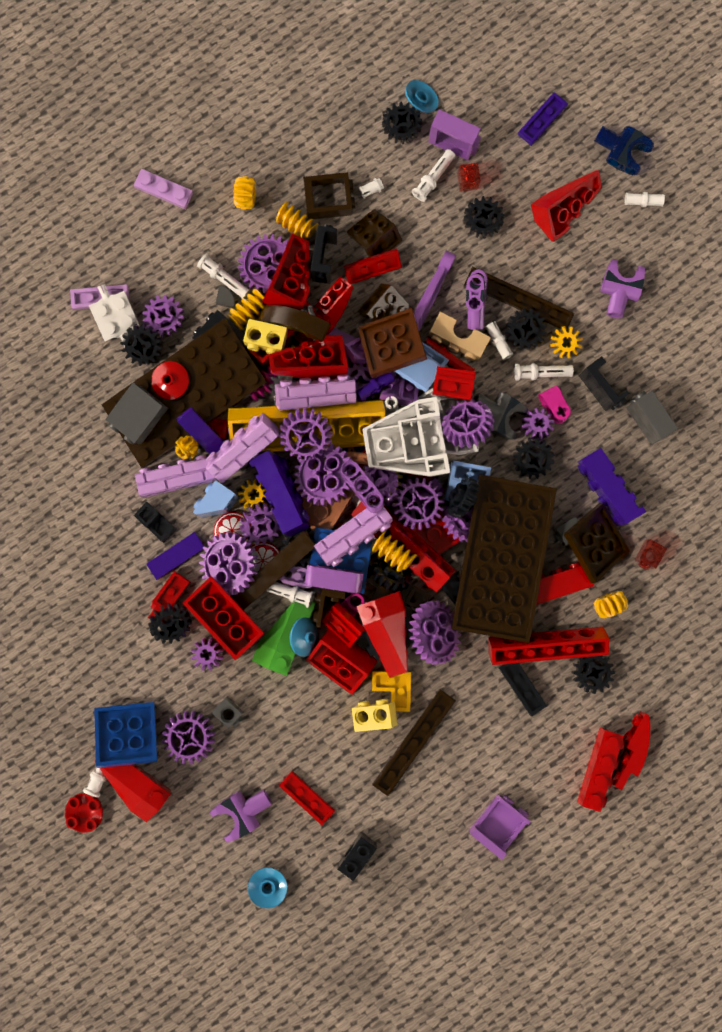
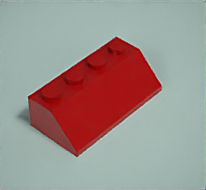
M212 576L182 602L235 661L264 635V632Z

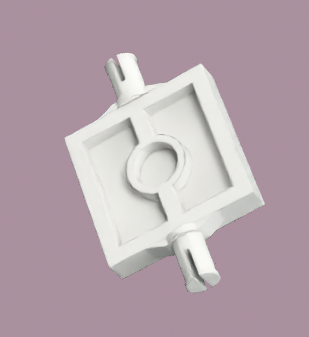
M105 284L98 286L102 298L98 302L89 305V308L104 341L113 338L125 340L122 335L127 333L126 330L129 327L133 329L135 324L140 327L126 292L123 291L115 295H109Z

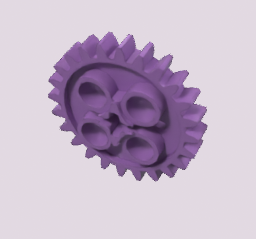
M264 234V239L262 240L257 236V242L251 239V246L244 245L246 252H240L244 258H238L239 263L242 264L238 266V269L243 271L240 273V276L245 278L244 284H249L250 290L254 287L259 292L263 290L264 296L271 282L269 277L275 273L279 264L277 259L282 257L288 240L282 243L281 236L275 240L274 234L271 235L270 239ZM262 250L269 251L266 256L259 254ZM254 267L261 268L258 273L252 272Z
M332 443L328 446L327 451L323 450L322 456L316 453V459H313L311 456H309L307 461L305 458L299 459L298 461L301 465L295 466L299 472L293 474L298 477V480L294 481V483L300 485L297 491L303 492L301 497L307 498L308 502H314L317 506L321 502V505L326 507L327 501L330 505H334V499L340 503V496L347 497L345 491H352L342 477L341 467L344 462L353 461V459L347 457L348 453L346 451L342 452L343 449L338 446L336 448ZM319 461V466L313 470L314 463ZM337 461L336 468L331 469L332 463ZM353 468L347 469L345 473L347 475H353L354 472H351ZM318 480V486L313 489V482ZM337 480L336 486L331 488V482Z
M226 532V534L219 533V536H213V541H207L209 547H203L206 553L200 554L204 558V561L199 562V564L204 566V568L200 569V572H205L202 579H208L212 576L229 595H237L238 592H244V588L250 587L248 581H254L251 575L257 574L253 570L254 567L258 566L257 563H254L258 556L252 555L255 548L249 549L251 542H245L246 537H240L239 534Z
M429 601L420 604V607L415 609L416 613L412 614L414 621L409 622L413 626L412 629H409L413 633V636L410 637V640H414L412 647L418 648L416 654H421L420 659H426V663H432V665L445 664L451 661V657L456 656L454 651H459L456 644H461L458 640L461 634L457 630L451 629L454 612H449L450 606L445 607L444 602Z

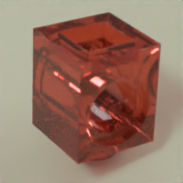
M478 163L459 165L457 172L459 191L477 190L481 181Z
M651 539L645 540L634 560L639 562L638 566L645 570L656 569L667 548ZM648 551L652 552L653 559L651 561H649L646 558V553Z

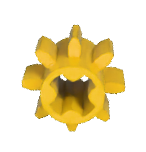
M181 436L175 442L177 444L175 452L180 458L188 459L191 457L193 459L198 454L199 444L192 436H185L184 438Z

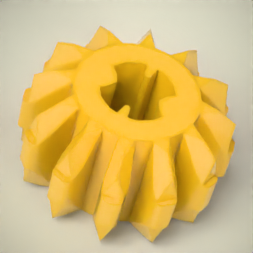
M248 176L236 178L233 190L236 208L247 210L255 206L257 188L254 178H249Z
M562 326V333L557 329L555 330L558 337L551 336L550 339L556 340V343H551L550 347L557 346L553 353L556 354L560 351V358L564 357L565 352L567 358H571L570 351L577 355L578 352L575 350V347L582 348V345L577 344V342L582 341L583 338H576L580 333L578 330L572 334V326L569 327L568 332L566 327ZM563 338H570L569 346H562L564 343Z
M257 479L254 480V485H252L250 480H247L248 487L246 488L242 484L241 488L245 491L238 492L239 496H244L239 499V502H246L243 506L245 509L250 505L255 509L256 504L261 507V503H265L268 506V503L264 501L266 499L264 494L267 490L261 483L258 486L259 482ZM254 491H256V493L259 494V497H255V500H252L253 498L250 496V494H253Z
M622 591L608 593L597 598L593 603L595 611L600 618L616 616L625 611L629 606L628 600Z

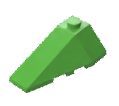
M298 602L291 603L261 639L252 661L269 670L287 676L296 655L290 645L291 629L298 619L311 617L316 602H313L310 608Z

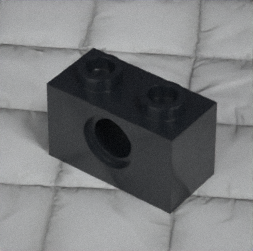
M360 832L338 862L337 870L354 881L376 851L377 843Z

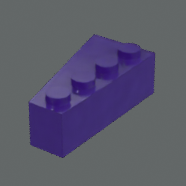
M601 448L578 461L580 473L583 476L586 475L589 480V488L597 493L599 497L598 502L605 504L616 526L625 525L646 513L643 506L640 508L635 502L637 498L633 492L630 493L625 489L624 479L619 474L615 475L614 465Z
M269 450L249 461L251 467H256L259 473L256 475L258 482L267 490L264 495L270 505L275 507L272 509V512L282 533L291 537L309 528L308 520H310L307 511L303 509L301 504L303 499L296 491L295 479L288 471L290 466L287 460Z

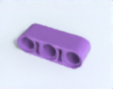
M355 461L344 462L341 467L343 479L371 513L381 512L384 507L382 494ZM349 468H353L356 470V472L353 475H347L345 473L346 470ZM361 483L368 485V488L364 491L357 489ZM372 499L380 500V504L377 506L369 504Z
M308 564L304 584L325 589L361 593L364 573Z

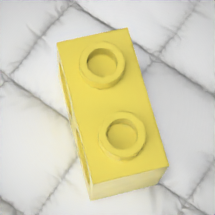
M248 319L243 342L249 350L259 351L261 349L265 350L267 354H272L284 349L288 330L287 327ZM254 333L261 334L258 340L251 339ZM273 337L280 339L279 343L275 345L271 344L270 340Z
M388 699L376 700V704L362 701L358 702V706L352 708L355 732L389 729L398 725L395 702H388ZM381 709L386 711V718L381 716ZM363 711L368 714V720L363 718Z

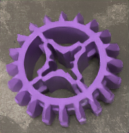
M474 399L470 402L464 400L463 403L457 401L456 406L451 405V410H446V415L442 416V432L449 443L452 442L455 447L459 445L463 449L467 445L468 448H471L473 444L478 447V442L485 443V437H490V432L494 428L493 414L486 404L483 405L480 400L478 402Z
M306 407L303 408V413L296 409L295 415L290 412L288 414L289 418H284V424L280 425L281 432H279V437L283 438L280 442L281 445H285V451L291 450V456L298 454V460L301 456H305L306 461L309 456L316 459V453L322 456L323 450H328L327 444L332 442L330 438L333 435V432L330 431L331 424H326L328 421L327 417L321 419V412L315 415V409H311V413L307 412ZM299 422H309V423L304 425V424H300ZM315 426H317L322 433L321 439L318 438L317 434L314 432ZM290 430H293L294 434L298 436L297 442L291 438ZM303 432H304V434H305V432H307V433L309 432V436H308V435H307V436H303V438H302Z
M415 477V484H412V481L408 479V486L404 483L400 484L403 491L396 489V493L400 496H393L392 499L398 501V503H393L392 507H398V510L394 511V515L401 514L397 519L399 522L403 518L406 520L403 526L406 527L410 522L412 523L411 529H414L415 524H418V530H422L423 523L426 528H429L428 521L434 525L436 520L433 517L441 518L437 511H444V508L440 507L439 504H444L445 501L438 500L439 497L443 496V493H435L439 487L435 486L432 489L433 481L426 485V478H423L421 483H419L418 477ZM415 488L426 490L430 496H420ZM410 490L412 502L402 506L403 496ZM415 498L418 501H425L421 505V509L418 506H412L416 502ZM434 501L433 511L427 517L425 505ZM414 510L421 519L411 518L405 512Z
M184 711L183 716L177 713V720L171 717L170 722L172 725L169 723L165 725L169 731H163L162 735L168 736V738L163 739L162 743H168L164 750L171 749L168 756L171 757L175 754L174 761L177 762L181 757L182 764H185L187 759H189L190 764H193L194 757L197 762H200L202 760L201 755L204 758L208 756L205 750L212 751L213 748L208 744L215 743V740L210 738L215 735V732H209L213 728V724L206 726L209 719L206 718L202 721V713L197 718L195 717L196 711H192L190 716L188 711ZM182 722H193L189 730L177 728ZM198 726L203 731L204 742L197 736ZM192 731L191 739H193V741L190 740L186 743L187 737L185 736V734L187 735ZM174 733L181 740L179 748L175 744ZM189 745L201 747L200 750L193 753L185 752Z

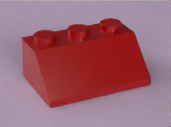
M328 629L306 659L308 663L351 695L366 679L378 661L376 658L370 657L369 653L356 643L349 649L330 629Z

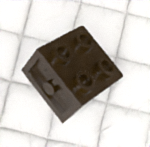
M376 209L369 212L347 231V234L365 249L368 257L390 251L402 241L396 225Z
M381 283L358 310V313L363 317L376 321L412 307L392 285Z
M322 588V591H318L316 603H320L319 610H315L313 622L317 623L316 627H321L326 596L329 597V601L341 602V599H345L346 592Z

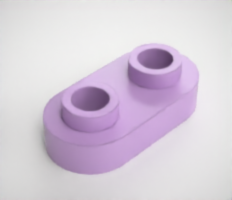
M294 566L289 570L292 573L290 578H286L285 575L280 578L283 583L306 589L313 587L304 584L303 578L306 576V568Z

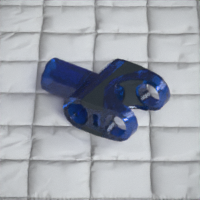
M602 126L594 142L610 150L606 158L609 165L630 175H637L641 170L639 164L633 159L631 151L640 150L649 153L654 148V143L650 138L630 126H626L620 135Z

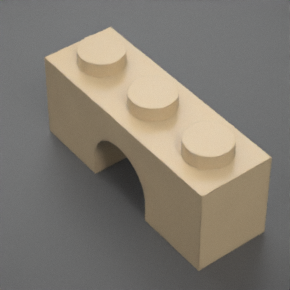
M440 312L429 332L431 340L437 344L443 343L447 345V348L452 352L458 353L459 351L465 354L464 357L470 361H479L491 337L474 329L468 338H458L453 330L457 320Z

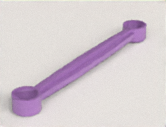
M447 250L414 311L419 331L456 258L455 254ZM392 371L390 373L395 380L397 373Z

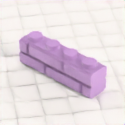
M348 374L338 375V378L330 379V376L318 377L319 380L311 381V378H301L299 382L281 380L280 384H275L276 406L280 411L356 403L355 380L349 377Z
M264 413L259 417L254 416L245 429L240 428L231 441L226 440L217 453L212 452L207 457V471L221 483H224L279 437L278 426Z
M207 455L195 457L196 460L190 462L188 459L179 460L177 465L170 466L169 463L161 464L158 466L159 469L155 470L144 468L139 470L140 473L135 474L139 496L142 498L215 482L217 479L206 469Z
M376 501L371 506L379 505L380 501ZM384 507L379 513H371L366 508L315 544L314 548L328 567L330 565L335 567L343 561L342 557L347 553L352 555L358 551V545L363 542L367 544L375 538V533L378 531L383 533L389 529L392 517Z

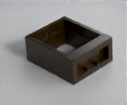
M348 172L303 177L308 220L311 218L321 219L352 215V209H355V198L351 197L350 191H353V179H349ZM344 183L347 205L314 208L312 186Z

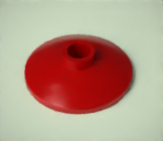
M167 361L161 363L152 374V387L155 393L163 399H178L188 389V372L185 367L177 362ZM170 376L171 381L166 383V377Z

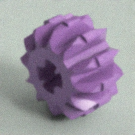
M534 408L533 413L528 411V417H523L522 419L526 423L522 425V428H528L524 434L532 433V440L535 439L536 435L539 440H542L543 436L547 438L550 436L549 432L554 430L550 426L554 423V420L548 419L552 414L548 413L545 415V409H542L539 413L538 408ZM540 421L542 424L536 427L534 424Z
M202 638V645L199 642H195V646L198 649H191L192 653H196V656H192L191 660L197 659L198 661L194 666L198 667L202 664V671L206 669V666L211 671L213 670V664L216 667L220 665L216 659L223 660L224 657L218 655V653L223 652L224 649L217 650L220 643L216 642L212 645L213 638L208 640V644L206 639ZM205 649H207L208 652L211 651L212 655L209 656L210 659H208L207 657H203V653L206 652L204 651Z

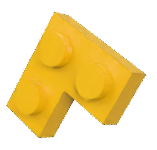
M372 671V691H390L391 702H395L396 711L410 712L411 672L389 678L386 671Z

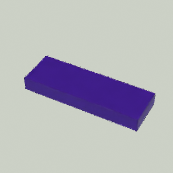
M554 92L520 129L518 135L532 146L562 113L568 103Z
M192 407L177 418V422L209 454L212 452L217 453L225 442Z
M193 532L146 565L155 579L159 580L204 550L203 547L205 546L197 534Z

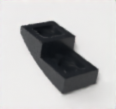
M147 501L133 515L163 543L177 530Z

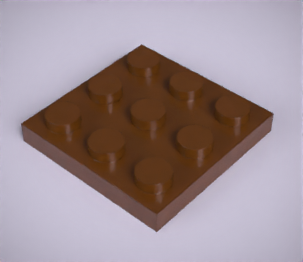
M412 308L358 327L372 378L427 360Z

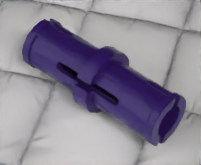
M389 372L376 379L369 380L368 384L356 390V394L361 401H364L372 394L381 392L382 388L395 380Z

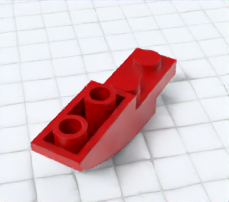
M342 277L337 279L315 305L318 308V311L315 313L316 317L331 324L326 335L330 334L339 321L353 290V286ZM301 332L294 337L299 343L313 341V339L307 338Z
M641 711L634 716L631 730L624 734V747L629 750L623 753L619 768L614 770L612 774V785L620 790L624 788L631 773L639 777L647 757L650 742V718L648 714Z

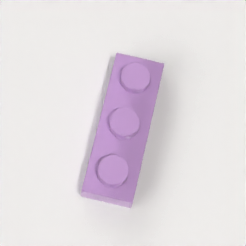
M143 169L140 170L134 183L136 189L185 210L193 195L192 190Z
M127 284L106 286L109 295L125 291L129 299ZM98 287L70 290L71 308L73 310L90 309L89 305L98 302L102 298Z

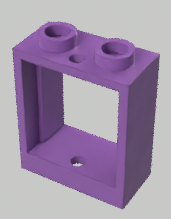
M438 110L431 125L428 142L444 150L449 149L455 155L469 161L470 156H475L478 150V144L481 140V136H479L481 128L442 110Z

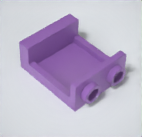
M497 794L470 828L469 832L486 848L503 860L507 854L505 852L524 826L526 824L529 825L531 821L527 818L529 814L521 807L517 810L512 806L514 802L506 795L501 797Z

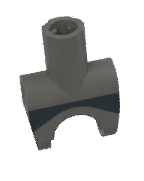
M499 392L495 401L477 393L473 399L476 402L480 400L483 405L486 404L490 411H492L494 428L491 433L509 440H516L517 434L511 429L509 418L515 412L527 415L528 408L517 399L505 393Z

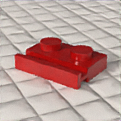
M437 366L432 394L471 401L476 372Z
M338 602L333 605L322 621L349 649L365 631V628Z

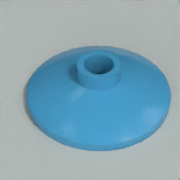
M412 80L407 84L405 88L406 97L416 109L425 113H431L436 110L439 103L438 97L428 84L419 80Z
M303 617L298 619L291 629L290 645L298 656H309L318 644L319 631L312 619Z
M266 867L257 870L251 876L248 883L250 899L261 908L268 909L278 906L284 900L287 893L285 877L274 868ZM270 883L272 887L266 889L264 885Z

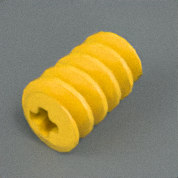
M285 202L278 211L276 222L282 224L283 228H288L290 233L294 232L295 235L308 240L315 233L319 224L316 223L312 226V218L305 221L306 214L300 217L301 210H297L294 213L295 206L292 205L288 208L289 202Z
M257 289L252 291L254 296L247 294L248 301L241 299L242 305L238 303L235 305L237 311L232 308L230 309L231 316H228L242 331L244 330L242 324L247 325L249 318L255 320L253 314L255 313L260 316L259 309H263L265 303L262 302L264 296Z
M383 532L374 543L372 552L379 551L378 557L385 556V562L392 560L390 566L395 567L398 565L397 572L406 570L417 555L414 554L410 557V549L403 552L404 544L397 547L398 540L396 539L391 542L392 535L384 537L385 532Z

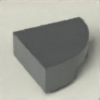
M219 285L216 305L235 309L232 293L226 287Z

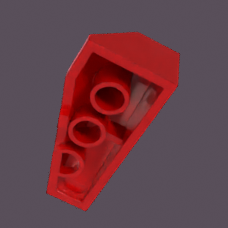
M595 170L557 188L531 204L534 221L551 241H556L571 228L570 222L574 217L576 219L579 218L581 208L585 204H590L601 190L602 184L599 170Z
M293 233L291 234L264 296L263 303L294 309H302L310 292V286H308V278L310 277L308 271V240Z
M326 335L323 342L315 340L308 343L306 341L295 348L289 347L268 356L271 374L319 380L318 377L330 376V379L338 378V375L347 374L348 371L342 335Z
M400 591L358 605L357 609L363 626L389 678L407 673L406 608Z
M136 764L100 768L128 809L145 822H148L161 809L171 795L170 788Z

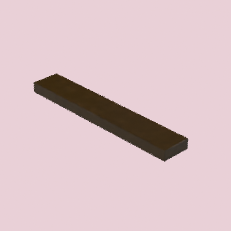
M472 266L464 285H467L468 278L477 268ZM486 273L488 296L520 311L525 308L526 313L533 309V314L540 313L539 319L545 318L544 322L560 329L562 326H565L566 330L568 329L575 313ZM473 278L476 283H481L480 279Z
M303 531L262 567L257 574L252 576L254 581H248L249 588H244V592H238L237 595H231L232 599L245 610L311 552L317 543L306 531Z
M439 689L372 783L374 787L389 796L456 702L455 699Z

